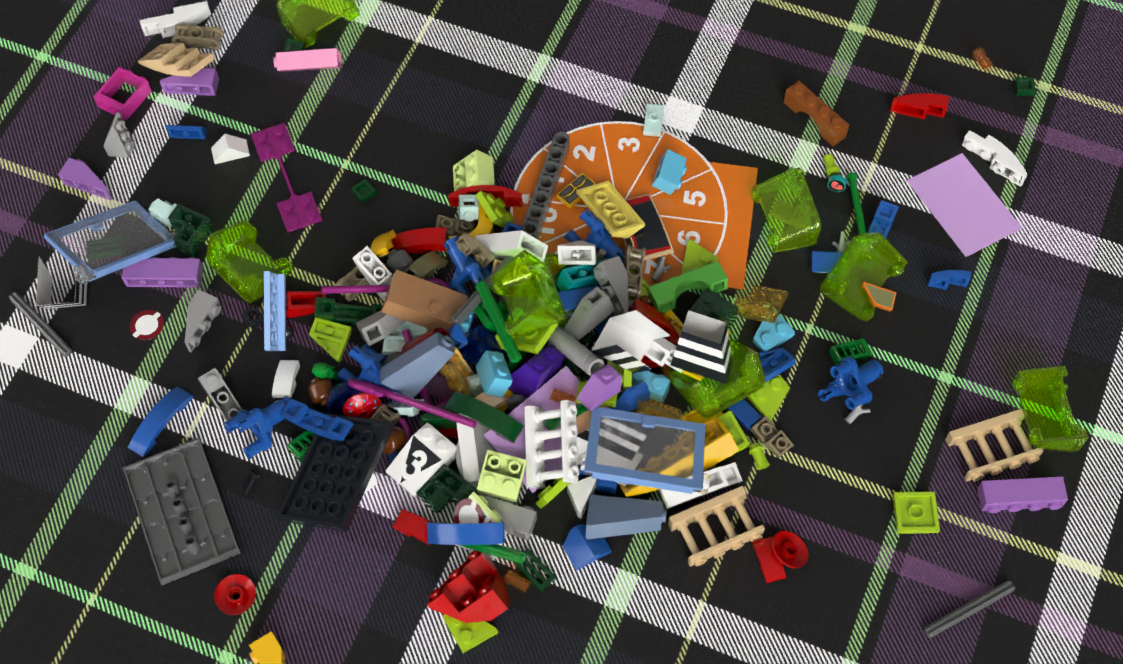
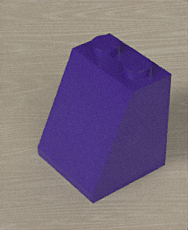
M548 345L511 374L513 381L508 390L515 395H523L529 398L560 372L565 355L551 345Z

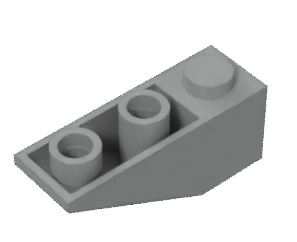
M116 112L103 146L108 156L129 158L131 152L134 151L135 144L120 113Z
M617 256L600 262L593 269L596 280L599 282L603 292L609 296L615 308L613 312L615 316L625 314L628 311V276L620 257Z
M594 288L582 298L563 330L579 341L615 311L609 296L600 288Z
M199 289L188 304L185 344L189 352H192L200 344L201 337L210 329L211 322L219 315L222 307L217 297Z
M379 311L357 322L356 325L363 340L370 346L386 338L406 321Z
M216 368L198 378V381L225 421L237 415V412L242 410Z
M482 495L488 502L487 506L492 511L496 510L502 518L501 522H504V529L510 535L529 541L537 520V513L533 508L529 506L520 507L512 501H501L492 496Z

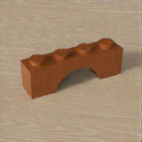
M798 81L786 90L784 103L795 113L801 111L808 114L816 122L821 136L834 147L846 138L849 124L805 85Z

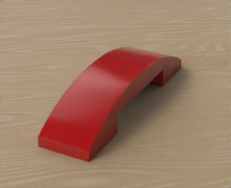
M496 185L465 187L450 193L448 197L450 207H459V195H476L482 191L487 194L490 193L496 198H501L506 205L505 207H523L521 193Z

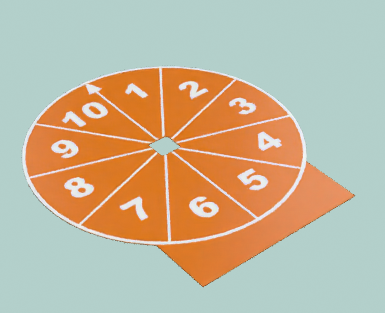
M601 122L566 132L570 138V150L539 237V241L548 245L545 260L541 264L530 263L533 265L532 269L544 281L553 286V283L557 281L554 274L567 265L559 264L557 246L569 243L564 236L570 230H573L584 241L591 232V228L579 218L586 209H589L584 201L581 199L569 209L557 198V194L583 173L595 184L609 181L625 200L646 194L651 195L669 236L674 253L664 255L666 257L664 266L671 265V268L662 272L658 282L651 279L657 267L658 259L653 258L644 261L642 279L650 286L681 275L687 243L691 239L719 258L718 262L728 277V288L744 289L758 168L708 162L698 150L680 137L663 129L661 137L643 135L644 124L636 122ZM552 141L542 147L530 159L515 184L514 190L521 193L523 199V207H510V213L514 217L513 221L516 225H523ZM667 149L687 158L685 164L687 169L684 175L681 176L682 184L679 190L675 189L671 195L652 186L660 159ZM611 235V238L625 252L626 245H629L627 238ZM649 297L640 299L645 303L651 302Z

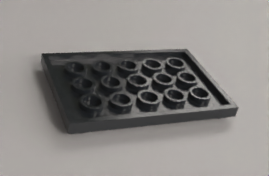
M325 413V415L333 418L338 416L351 421L354 425L343 441L329 439L317 434L314 435L276 517L284 522L347 533L394 425L389 421Z

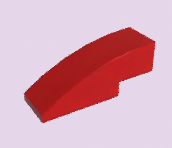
M929 93L903 95L893 98L890 111L925 119L926 114L944 118L950 96Z
M447 227L422 228L398 233L392 240L394 247H392L391 251L397 249V251L404 249L408 254L446 251L444 244L448 238Z
M321 291L287 292L286 318L313 314L316 297L326 298V294H322Z

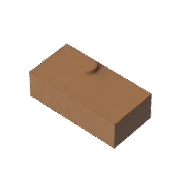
M395 270L389 282L381 312L430 330L437 327L448 330L454 325L451 317L467 301L468 295Z

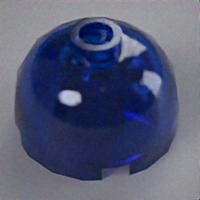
M348 382L338 383L333 386L327 396L328 413L344 416L342 410L347 399L363 391L350 387Z

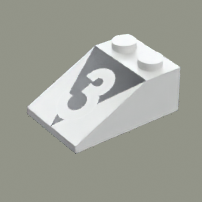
M427 422L411 437L387 468L386 473L413 497H416L456 459L457 448Z

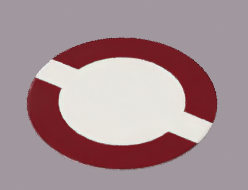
M154 310L141 311L132 318L130 332L135 338L140 340L152 339L162 331L164 326L163 317Z
M464 499L455 507L454 521L455 523H484V515L476 502Z

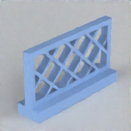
M264 271V350L286 351V275Z

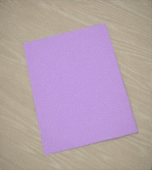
M963 153L906 180L965 257L1023 228Z
M566 366L509 413L508 416L524 426L514 444L497 436L492 430H489L484 436L498 453L526 460L525 406L543 408L544 412L561 409V400L576 403L580 381ZM562 437L544 440V452L562 449ZM562 457L545 460V472L562 468ZM525 468V472H524V476H523V482H524L525 484H526V468ZM528 487L532 493L537 490L536 488Z

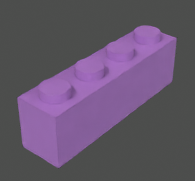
M151 257L123 268L122 279L127 287H201L204 268L200 259L194 257L187 259Z
M1063 477L981 481L977 488L981 511H988L989 513H997L1001 510L1017 512L1021 509L1037 511L1042 508L1057 510L1062 508L1068 500Z

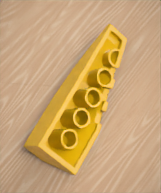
M716 415L702 423L706 424L703 471L714 467L720 461L731 457L739 451L731 433ZM687 431L677 438L678 442L675 445L664 448V453L657 459L653 457L647 462L648 464L645 469H638V471L682 478L692 477L695 432ZM619 484L626 497L659 490L658 488L627 484L626 486Z

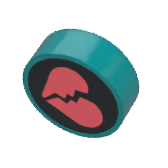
M832 175L829 177L827 186L832 191L841 192L845 190L847 181L841 175Z

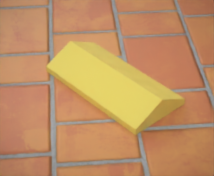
M609 181L577 190L576 193L598 220L605 224V228L612 236L629 238L645 226L644 221Z

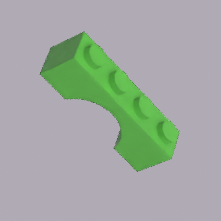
M718 261L708 263L704 267L690 270L685 274L674 276L667 281L655 283L648 287L649 299L653 307L663 314L676 309L677 298L687 290L698 289L713 295L728 289V277Z

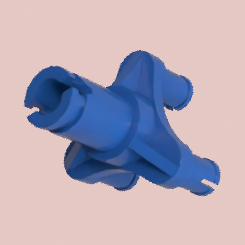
M586 209L579 217L591 228L589 236L584 241L594 244L596 251L604 249L606 251L605 259L619 256L622 263H624V251L611 238V234L605 228V224L598 220L593 212L591 213L589 209ZM570 230L564 236L569 243L582 240L573 230Z
M455 236L444 244L456 266L455 273L448 286L451 290L468 295L469 298L470 296L464 287L465 283L471 279L475 285L479 281L484 282L491 274L492 266L489 264L483 268L471 255L466 257L455 243L460 236Z
M367 343L361 349L357 345L354 346V350L352 349L349 352V356L362 365L363 369L360 376L357 378L347 368H343L337 377L347 385L348 380L353 378L400 393L380 383V369L384 366V361L387 357L382 353L379 354L372 347L368 346ZM350 387V390H352L354 393L360 391Z
M846 357L839 364L831 367L830 373L836 379L829 383L826 388L819 390L818 396L825 394L820 397V400L824 402L834 396H851L847 398L845 403L850 410H854L860 405L871 402L872 393L867 385L881 377L880 374H883V367L877 360H870L858 367L854 358Z
M285 396L264 409L256 407L250 411L242 409L237 412L236 416L223 422V427L229 434L236 429L244 432L248 428L254 433L257 441L243 448L247 458L251 459L261 451H267L272 447L273 426L285 419L280 414L290 400L288 397Z

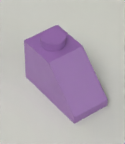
M609 364L605 365L592 374L578 395L577 400L588 410L592 411L621 391V375Z

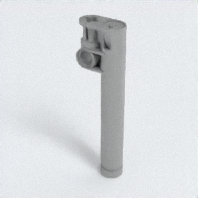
M529 281L521 283L517 288L511 312L513 313L518 308L523 310L524 315L528 313L545 318L550 316V313L545 314L542 297L545 293L534 289L533 284ZM559 326L556 327L547 340L549 344L589 376H592L593 373L604 367L603 360Z

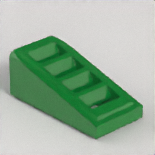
M865 339L831 346L829 350L835 366L846 357H852L857 362L873 355ZM860 345H862V347L864 348V353L861 352L859 348ZM855 347L858 354H855L852 348Z
M308 430L286 445L288 450L301 463L312 442L309 438L311 436L314 438L315 433ZM301 446L304 450L300 451L298 447Z

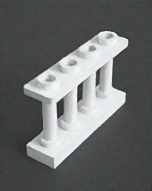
M561 400V409L544 412L543 408L525 406L527 487L542 489L545 488V480L563 478V482L578 483V430L576 427L577 409L575 402ZM561 417V429L544 431L543 421L545 419ZM562 437V449L544 452V440ZM562 457L563 469L545 472V460Z

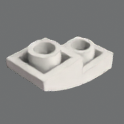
M280 360L273 383V398L292 397L297 385L295 378L300 368L299 360Z

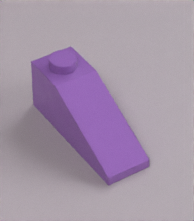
M210 67L202 68L192 77L174 75L160 80L164 93L216 96L219 83L216 68Z
M68 158L58 174L62 183L111 201L112 196L108 188L91 171L86 163L80 159Z

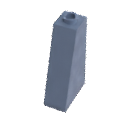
M438 332L383 366L380 369V383L408 397L414 398L455 354L453 340Z
M590 495L585 539L660 531L661 522H666V510H663V501Z

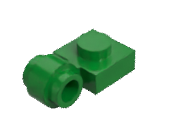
M319 362L314 364L312 374L321 379H338L339 371L335 370V366Z

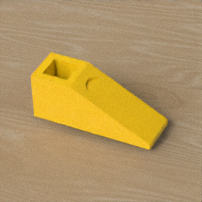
M272 631L249 645L252 650L249 655L255 664H285V653Z

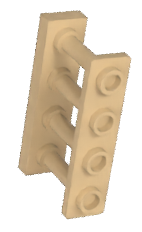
M1023 409L948 433L945 439L948 447L952 445L959 446L970 469L964 477L966 481H979L985 475L991 474L994 476L1001 473L1004 469H1016L1022 463L1028 462L1031 464L1040 459L1039 457L1043 453L1042 447L1033 450L1021 427V422L1026 416ZM1010 427L1014 430L1025 453L1014 455L1002 432L1005 428ZM992 433L996 436L1006 459L996 462L984 438L985 435ZM968 440H977L988 462L987 465L977 466L966 444Z
M743 486L669 517L668 525L671 531L676 529L681 531L692 553V556L688 559L690 567L693 565L700 566L711 557L719 558L725 554V551L730 549L737 550L748 541L753 542L762 538L765 530L764 526L761 525L755 528L743 505V500H745L746 496ZM733 506L737 509L748 530L747 532L736 535L724 512L725 508ZM713 513L718 516L729 537L728 540L722 543H718L706 520L707 516ZM695 521L700 524L711 546L701 552L688 529V525Z

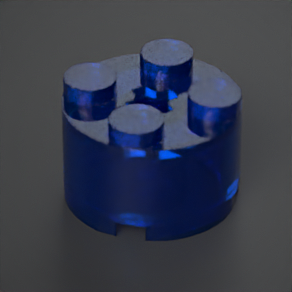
M479 325L464 334L468 343L461 348L463 360L476 366L486 350L503 353V355L505 350L500 348L495 337L496 332L485 328L483 325Z

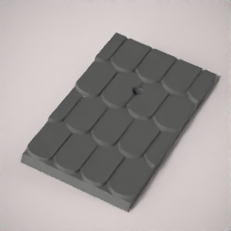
M199 438L123 467L161 585L241 554Z

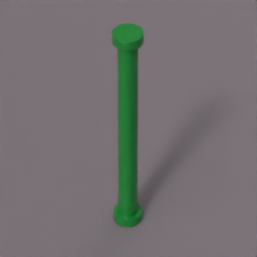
M849 173L846 175V179L850 185L861 242L859 247L868 250L871 248V243L867 238L856 182L858 177L856 173Z

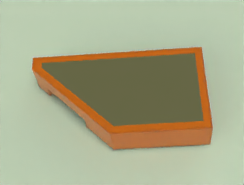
M867 282L861 284L872 306L889 312L892 311L896 292Z

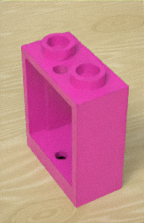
M119 67L94 95V99L99 108L113 115L119 112L122 119L127 121L150 94L151 88L145 77H139L132 71ZM124 83L137 88L125 104L112 99L113 95Z

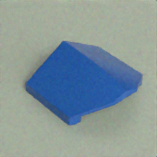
M644 381L626 389L617 400L616 407L611 409L630 412L643 405L650 397L647 383Z
M584 524L572 528L563 545V549L576 571L612 552L605 538L585 539L586 525Z

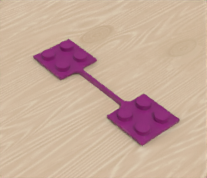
M285 123L251 133L261 162L273 158L277 159L289 187L291 197L277 203L287 233L321 222L322 218L312 192L295 195L282 164L281 157L295 151Z

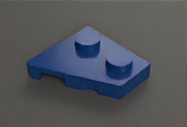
M784 348L759 352L758 356L748 357L747 354L741 356L742 362L765 383L796 364L795 358Z

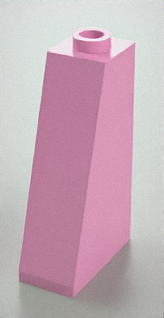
M333 48L276 53L274 67L277 68V71L342 68L341 50Z

